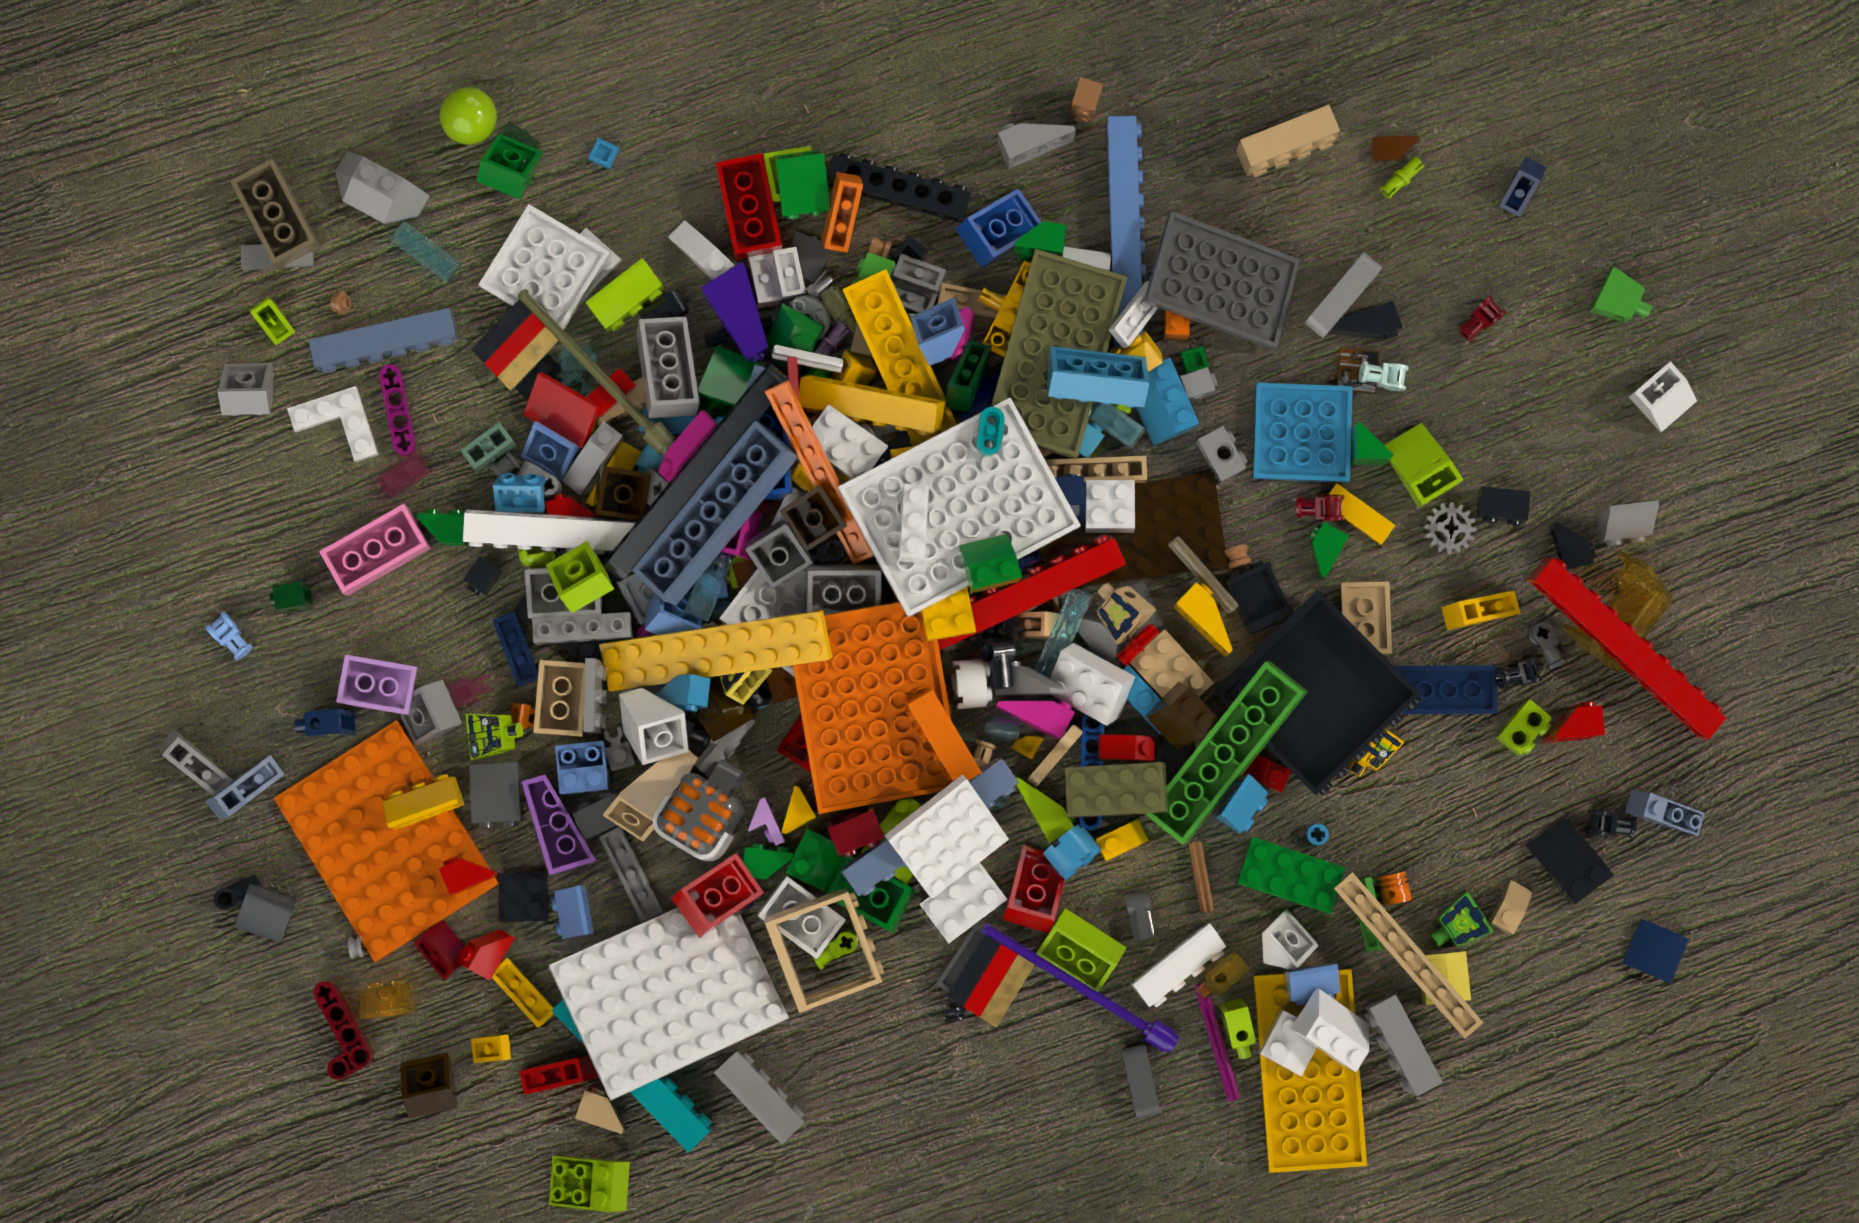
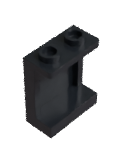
M1260 560L1250 565L1251 570L1243 574L1241 570L1228 575L1229 580L1224 583L1228 593L1238 603L1236 610L1248 635H1252L1280 622L1294 613L1292 606L1288 605L1271 569L1270 561L1264 563L1263 560Z

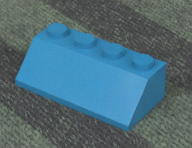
M1050 346L1047 376L1048 396L1056 399H1076L1081 402H1101L1106 405L1120 404L1132 408L1145 406L1150 383L1146 357Z

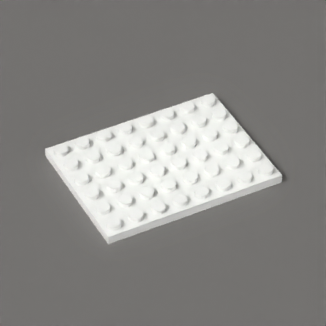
M1011 398L993 406L999 408L1005 417L1001 448L995 455L984 456L976 448L978 423L981 415L979 413L838 487L840 494L907 617L969 586L959 545L1007 534L1018 560L1081 526ZM987 418L989 424H995L993 418ZM985 441V442H984L985 447H987V448H991V447H992V443H991V442H989V441ZM904 483L929 485L926 549L923 563L898 561L901 497Z
M676 908L549 965V969L610 1101L789 1018L739 912L699 938L680 910Z

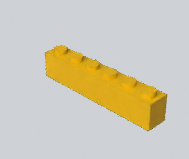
M814 375L801 377L799 402L802 407H805L807 412L819 413V410L824 411L829 404L843 415L850 416V420L856 422H864V419L873 421L872 424L876 426L891 424L896 425L895 429L901 431H909L910 428L916 429L922 435H932L941 430L945 401Z

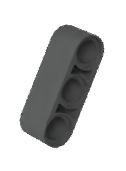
M1145 1044L1121 1049L1136 1119L1160 1114Z

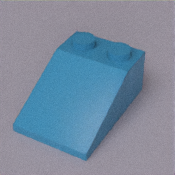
M1248 774L1240 779L1215 818L1238 834L1243 830L1247 832L1255 821L1252 819V816L1256 810L1261 812L1267 804L1268 800L1265 797L1268 792Z

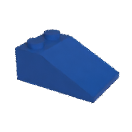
M1018 188L966 218L955 230L983 269L1015 248V241L1040 224L1041 221Z

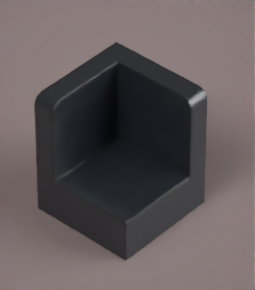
M910 235L892 254L891 260L897 265L900 255L903 254L924 261L928 256V250Z

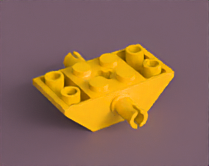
M1026 261L1023 262L1007 296L1001 297L984 288L978 299V302L997 310L996 313L998 314L983 344L992 346L991 351L1002 357H1005L1028 275L1030 263Z

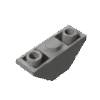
M1086 610L1085 612H1078L1069 618L1074 629L1082 636L1088 648L1095 655L1122 670L1126 668L1116 655L1127 645V641L1116 644L1100 619L1098 612Z

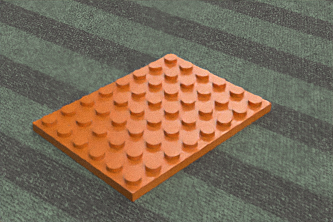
M898 601L825 614L824 617L833 658L825 661L792 665L818 814L941 792L949 785L942 774L945 768L941 761L936 764L929 752L933 749L929 741L924 743L917 732L920 729L919 724L916 720L911 722L905 712V709L908 708L905 703L906 700L931 687L951 720L938 640L927 641L921 611L907 617Z
M398 720L273 798L358 936H361V940L374 962H378L499 885V881L494 877L454 896L449 894L439 871V868L444 866L443 861L456 856L457 859H466L491 869L454 809L397 830L388 828L383 801L389 799L388 795L398 791H402L403 794L411 792V787L425 782L426 786L435 783L433 775Z

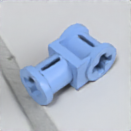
M222 611L220 613L221 616L211 625L207 624L205 628L217 642L224 647L227 646L235 655L234 659L238 661L246 656L253 646L243 640L240 636L242 632L237 628L236 623L226 612Z

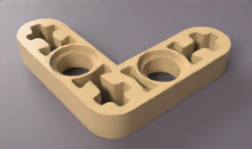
M1073 725L1027 781L1036 788L1081 736L1083 731Z

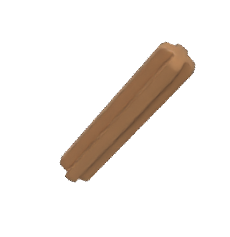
M1190 842L1189 851L1200 911L1202 913L1212 912L1214 907L1202 842Z

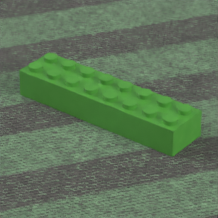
M1266 661L1167 785L1168 812L1149 813L1146 815L1182 845L1188 843L1308 691L1272 662Z

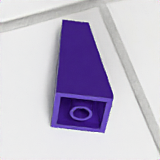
M741 262L701 288L704 298L748 364L752 361L758 363L767 356L766 353L769 350L745 265Z

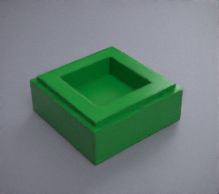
M1203 346L1179 353L1185 374L1207 367L1210 369Z

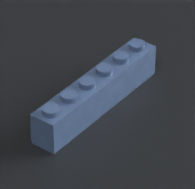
M450 308L309 339L314 367L318 371H322V373H331L337 370L336 367L340 366L353 368L359 366L362 361L369 360L370 363L382 361L384 356L407 355L406 351L416 349V352H423L429 350L430 346L437 344L440 347L450 346L454 344L453 341L459 340L453 312Z

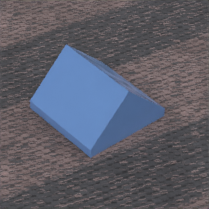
M535 421L521 458L562 481L581 450L576 444Z

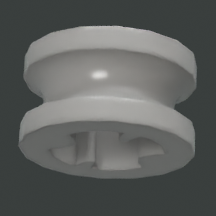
M357 936V939L348 938V950L351 959H355L357 955L360 957L365 956L361 936Z

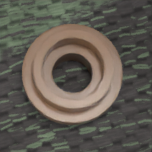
M338 291L332 295L331 307L333 312L345 315L350 309L351 299L345 291Z

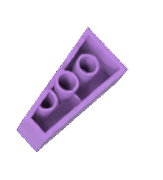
M546 775L522 781L521 784L548 875L552 876L595 863L596 859Z

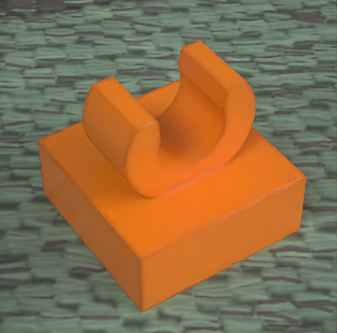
M513 703L511 709L513 723H520L523 729H527V727L533 728L534 723L529 722V715L535 714V709H531V705Z

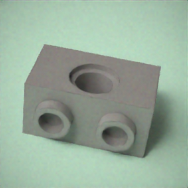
M1224 426L1201 437L1196 442L1219 484L1238 475L1247 468L1245 465L1247 463L1245 455L1241 450L1237 451L1233 444L1236 440L1229 429L1225 430ZM1220 448L1227 449L1230 457L1226 460L1220 459L1217 455V450Z

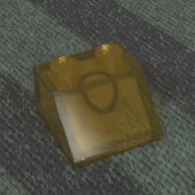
M407 979L392 981V986L383 987L382 982L368 984V989L361 990L360 1020L417 1013L414 984H407Z

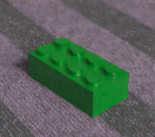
M1251 837L1235 884L1325 914H1331L1337 897V892L1333 888L1342 881L1345 867Z

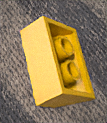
M448 774L435 778V783L426 786L424 782L412 786L411 792L403 794L402 791H398L388 795L389 799L383 801L388 828L397 830L464 806L465 803L456 778H449Z

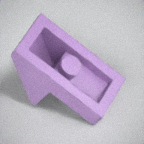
M764 797L758 803L748 832L767 825L768 829L764 830L769 843L774 842L776 846L785 843V840Z

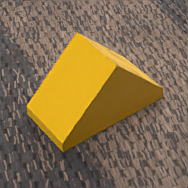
M794 786L781 832L786 835L817 818L803 792L797 786Z

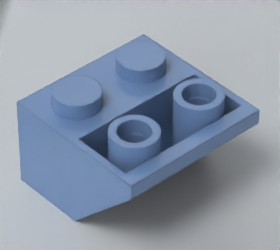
M604 741L555 746L560 795L611 790Z

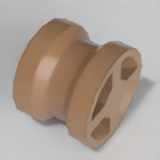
M874 236L868 252L888 259L892 242H882L878 237Z
M1247 544L1224 550L1225 555L1229 559V569L1252 563L1251 558L1247 555Z

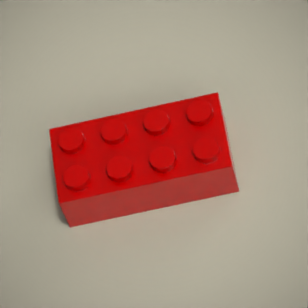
M763 153L716 162L736 261L783 249Z

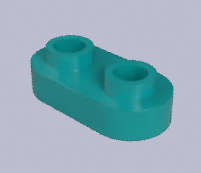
M988 407L982 411L979 417L976 448L984 456H993L1001 448L1005 417L999 408ZM987 418H993L995 424H989ZM985 441L991 442V443H992V447H991V448L985 447L984 442H985Z

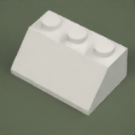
M1316 988L1291 1027V1030L1339 1064L1357 1072L1369 1052V1024L1321 989Z

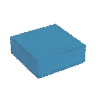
M597 138L588 160L610 170L620 148Z

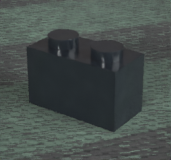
M1482 486L1478 491L1476 518L1483 519V523L1496 524L1497 520L1507 521L1506 525L1521 526V523L1528 520L1531 491Z

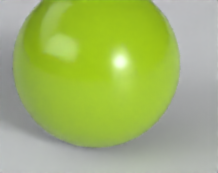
M462 87L452 91L444 99L440 108L439 118L441 126L449 138L460 144L473 145L484 141L492 134L497 122V111L494 102L485 92L473 87Z

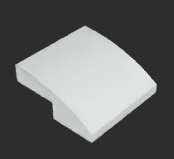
M796 247L775 250L769 254L748 258L757 305L806 294Z

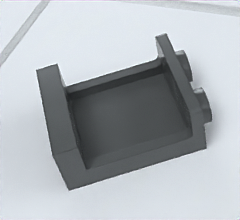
M521 763L469 765L471 818L473 824H478V828H492L493 823L502 822L503 827L517 826V821H523V816H521L519 778Z

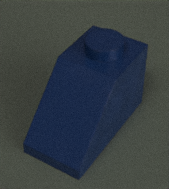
M1525 156L1499 207L1520 217L1538 187L1546 167Z

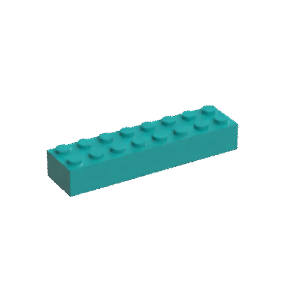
M563 999L551 1011L583 1043ZM661 1077L631 1091L630 1093L688 1153L713 1129L710 1126L712 1121L703 1112L698 1114L693 1109L695 1106L694 1102L687 1095L681 1096L676 1091L678 1086L669 1077L666 1079Z

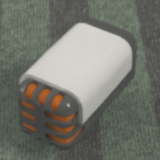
M721 759L708 780L695 773L685 774L680 779L681 782L678 787L673 790L670 798L665 796L653 818L655 831L664 839L700 860L715 861L721 858L734 838L732 834L745 813L743 803L733 796L745 777V773Z

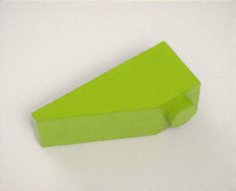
M1016 778L1019 782L1016 784V787L1049 843L1074 827L1073 824L1076 823L1075 818L1067 817V811L1061 805L1020 778Z

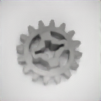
M1450 502L1448 508H1446L1442 503L1439 505L1440 511L1433 508L1431 510L1433 517L1426 516L1425 518L1429 524L1424 525L1423 529L1428 530L1429 533L1424 538H1431L1432 542L1429 546L1437 545L1438 553L1445 549L1446 555H1450L1452 549H1454V552L1459 554L1461 552L1460 546L1466 550L1469 547L1466 541L1472 542L1475 539L1470 535V533L1477 531V528L1471 527L1475 519L1467 517L1470 514V510L1465 513L1462 512L1463 505L1461 504L1454 508L1453 502ZM1445 514L1443 522L1435 523L1440 515ZM1456 515L1462 519L1464 524H1461L1457 520ZM1449 521L1451 528H1455L1451 534H1449V530L1444 528L1449 524ZM1436 534L1443 538V542L1437 538ZM1463 534V539L1454 544L1455 537Z

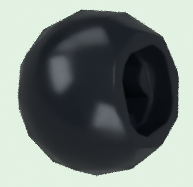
M764 680L746 701L749 706L764 708L773 700L767 680Z

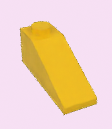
M1515 590L1459 601L1441 607L1447 631L1521 614Z

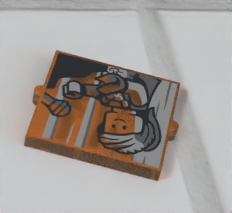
M1340 348L1336 386H1353L1354 394L1358 392L1376 394L1377 382H1359V370L1363 361H1367L1370 365L1378 366L1380 352L1362 350V348L1357 350Z

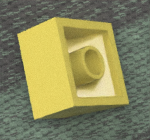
M1466 951L1425 955L1464 1001L1471 1000ZM1421 990L1422 1004H1434Z

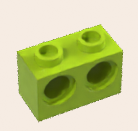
M1528 699L1495 738L1517 756L1523 753L1527 755L1536 745L1533 741L1538 734L1543 736L1551 725L1548 722L1552 717L1532 700ZM1530 713L1537 715L1539 719L1537 726H1531L1528 723ZM1514 732H1519L1523 735V743L1521 745L1513 742L1512 736Z

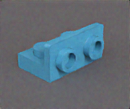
M512 473L498 476L493 484L495 510L498 512L543 513L545 510L543 485L546 482L545 476H538L537 474L514 476Z

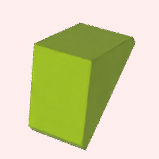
M267 297L249 310L275 345L295 333V330L282 311L270 297Z

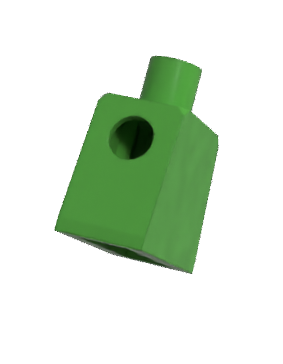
M1613 267L1608 272L1590 312L1622 322H1628L1634 313L1647 318L1653 305L1641 300L1645 291L1643 286L1619 269Z

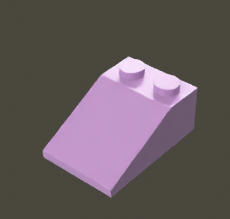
M345 655L336 702L343 705L409 715L418 667Z

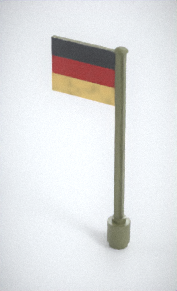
M527 289L519 292L517 296L518 301L471 349L504 385L512 391L560 341L644 429L645 435L643 439L658 455L662 454L664 456L676 440V437L661 422L657 424L651 422L538 304L528 293L529 290Z

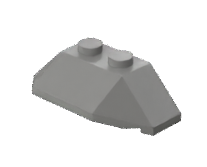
M346 151L335 171L342 201L383 224L419 217L430 198V195L401 176L361 155Z

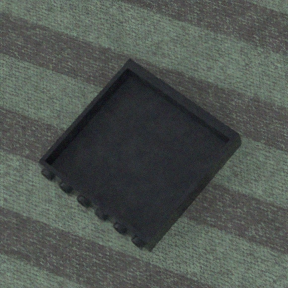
M1318 589L1213 690L1230 707L1266 661H1270L1308 691L1266 746L1315 796L1319 794L1324 796L1333 787L1331 782L1337 776L1340 779L1343 778L1351 770L1348 766L1354 760L1359 762L1368 753L1366 748L1372 742L1377 745L1386 736L1384 731L1389 726L1394 728L1403 720L1401 714L1407 709L1412 711L1421 702L1419 699L1421 693Z

